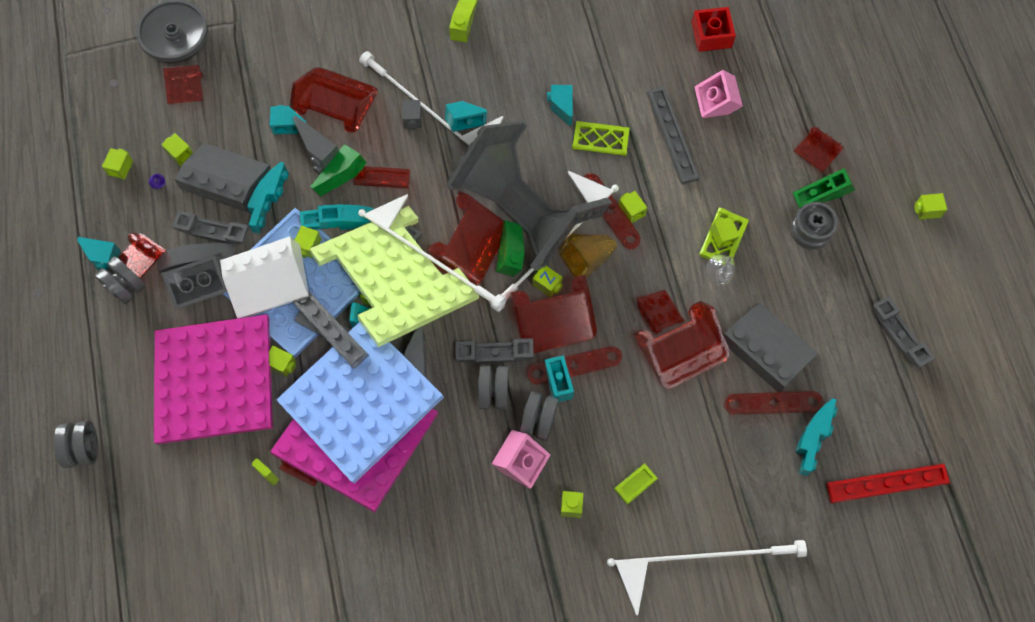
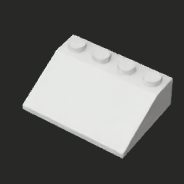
M291 237L220 260L222 277L237 319L249 317L295 300L309 297L300 244Z

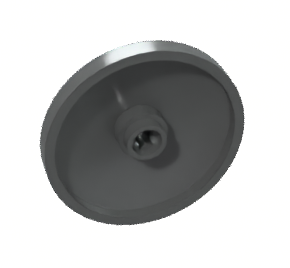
M164 0L154 4L142 14L136 27V36L143 51L151 58L162 62H177L193 56L202 48L208 36V24L203 12L195 4L185 0Z

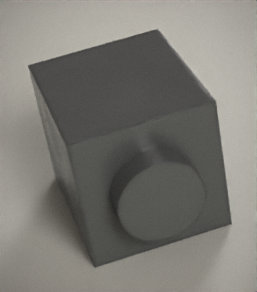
M402 100L404 128H422L420 100Z

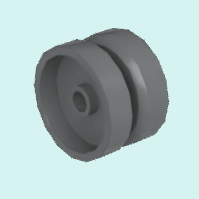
M810 202L798 211L791 226V235L795 242L808 250L823 248L836 232L838 217L835 211L828 205L821 202Z
M114 256L107 262L109 269L114 274L112 275L108 270L101 268L94 276L111 295L117 297L126 305L133 299L132 293L126 287L128 286L134 292L139 293L145 287V284L129 267Z
M480 366L477 383L479 409H489L492 397H495V408L497 410H507L508 366H498L495 378H492L491 366Z
M532 391L524 408L520 432L531 436L535 426L538 425L537 438L548 441L559 398L549 396L546 398L544 406L541 407L542 394Z
M90 420L80 421L75 425L72 423L59 424L56 427L54 449L57 461L62 468L75 467L78 463L81 466L96 463L98 457V438L96 429Z

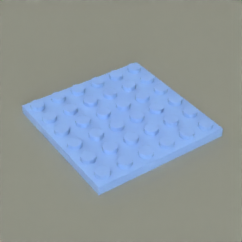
M294 208L250 250L287 237L295 240L301 227L300 211ZM321 229L316 230L319 231L322 238L320 244L331 240ZM302 258L306 266L311 294L336 319L361 294V291L337 259L319 266L314 258ZM228 292L222 293L228 300H230ZM295 304L273 308L252 315L267 314L269 316L270 337L286 352L292 354L294 358L318 336L294 321L300 312Z
M360 322L348 332L369 355L358 367L353 369L341 354L332 347L277 399L284 409L354 484L444 398L390 342L377 347Z

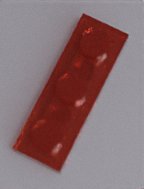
M364 166L358 175L354 177L353 182L354 185L409 189L411 171L410 169Z

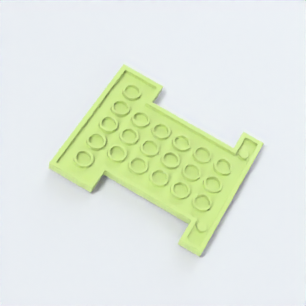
M407 206L400 210L389 229L421 249L405 229L409 225L412 226L418 223L417 215ZM373 222L310 248V254L319 266L337 259L372 306L371 309L358 314V320L377 347L479 299V294L474 292L475 289L449 272L442 275L431 260ZM459 268L453 270L454 272L468 280Z

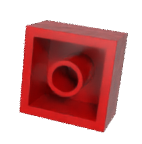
M729 7L694 11L691 24L698 52L733 47L736 34Z

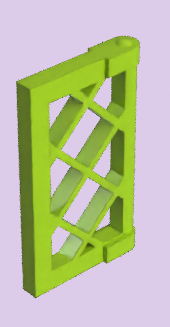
M576 121L572 149L626 156L629 127ZM581 128L590 129L585 134L580 131ZM596 130L607 131L608 133L600 136ZM614 132L623 133V137L619 139ZM594 133L598 139L591 143L586 136ZM609 135L616 140L611 145H608L604 140ZM584 139V141L588 145H581L578 143L580 140ZM601 141L606 148L594 145ZM618 143L622 147V150L612 149V147H614Z
M718 208L714 220L720 218V216L732 217L734 222L741 224L738 231L740 237L733 246L730 247L729 245L726 246L727 248L718 251L714 243L715 240L712 239V233L709 230L699 256L729 268L749 219L729 212L726 209ZM709 244H712L714 253L706 251ZM729 251L727 260L722 258L720 254Z

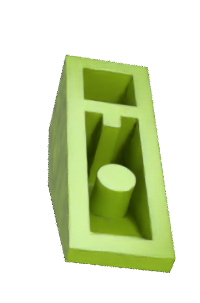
M478 0L458 1L449 27L450 40L468 42Z

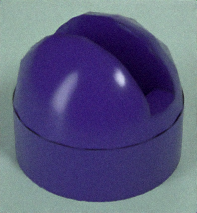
M161 174L152 175L149 179L150 187L153 189L162 188L165 185V178Z

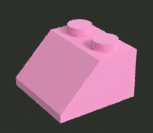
M724 70L695 86L703 118L729 115L743 107L735 76Z
M511 430L493 460L492 465L504 475L531 489L549 459L550 454L526 433Z

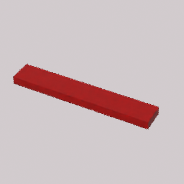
M938 464L828 482L826 487L830 502L833 504L948 485L950 480L945 464Z

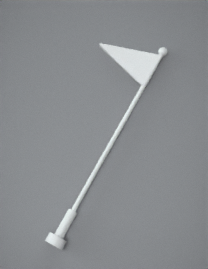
M366 51L361 55L359 62L363 66H370L382 77L385 76L410 98L418 100L389 76L387 71L374 61V56L370 52ZM421 102V107L452 131L448 123ZM503 116L483 126L500 124L503 120ZM481 127L463 136L457 131L453 133L469 145L475 140L477 132Z
M568 171V175L587 203L608 198L613 192L619 190L618 185H613L609 189ZM582 223L576 224L567 237H569ZM530 268L515 284L512 283L501 296L507 300L534 269Z
M408 194L367 213L363 209L359 210V216L366 217L475 289L474 292L491 302V308L499 312L506 303L505 297L500 294L494 296L481 286L474 285L389 229L406 202Z
M796 540L794 545L772 546L771 549L622 560L610 558L607 560V564L610 567L616 564L635 614L638 615L648 562L771 553L772 555L795 553L796 557H806L807 548L804 540Z

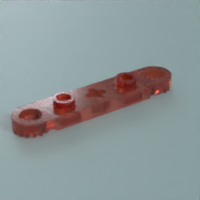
M588 173L584 176V178L593 179L596 183L605 186L596 174ZM610 195L608 199L612 204L609 208L611 210L614 209V214L611 212L607 213V209L602 217L626 249L633 250L639 246L641 237L613 196ZM633 236L636 242L628 243L626 237Z
M610 346L564 358L569 375L573 377L619 365L622 359V352L619 348ZM614 352L618 358L615 361H610L607 358V354ZM573 361L576 364H580L577 370H574V367H570ZM545 362L529 367L527 376L532 384L540 385L541 383L548 382ZM536 369L541 370L543 374L539 379L532 376V372Z
M818 392L745 393L729 395L724 402V407L732 415L804 413L820 410L824 400ZM808 398L817 399L818 405L815 407L811 406L808 403ZM734 399L739 401L740 408L733 409L729 402ZM772 399L779 403L775 408L772 404H769Z

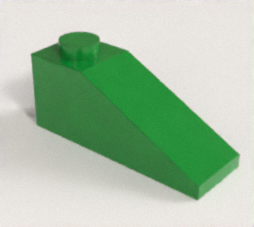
M344 144L310 187L321 197L356 177L367 162L358 152Z
M843 168L793 192V195L801 209L810 202L824 203L840 198L856 189L848 172Z
M505 220L496 272L514 277L522 271L525 253L523 230L519 224Z

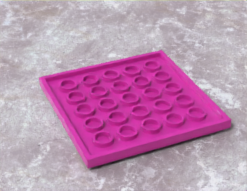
M267 314L155 331V444L273 429L272 380L269 357L270 318Z
M430 410L355 484L349 480L295 419L292 420L270 452L271 455L375 513L437 417L438 411Z

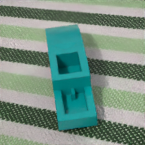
M284 162L278 163L264 176L249 200L247 208L252 215L249 222L252 233L260 234L261 229L265 227V216L271 209V202L278 203L279 197L283 195V184L289 176V171Z
M360 205L318 206L317 210L300 211V223L302 226L313 230L340 227V231L356 229L372 222L366 217L359 216V210L363 209L367 213L375 208Z
M832 398L814 415L802 433L796 449V453L803 455L799 471L801 475L807 476L816 469L817 460L815 455L821 448V441L831 436L834 425H831L832 418H835L838 407L835 406L837 399Z

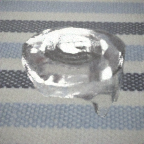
M713 255L706 266L707 277L712 282H716L721 286H726L733 279L735 274L734 259L725 255Z

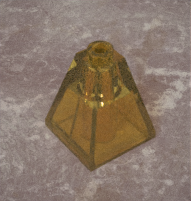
M571 234L560 256L577 283L581 284L612 256L617 248V243L609 235Z

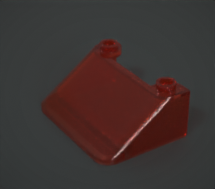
M316 67L293 82L290 108L302 115L311 109L344 121L345 131L355 133L373 103L378 89L336 72Z
M459 191L456 197V204L460 209L465 210L460 223L448 245L441 242L434 243L429 247L427 254L451 270L459 268L471 283L478 284L484 279L500 247L504 220L469 194ZM432 262L438 270L448 273L446 270Z
M586 275L577 276L573 279L571 285L572 293L531 303L529 296L524 291L510 293L511 307L520 339L533 338L534 354L591 340L596 336L597 326Z
M702 301L693 304L688 311L691 319L690 322L656 339L647 330H640L634 333L640 349L661 385L665 388H674L728 359L729 348L713 306Z

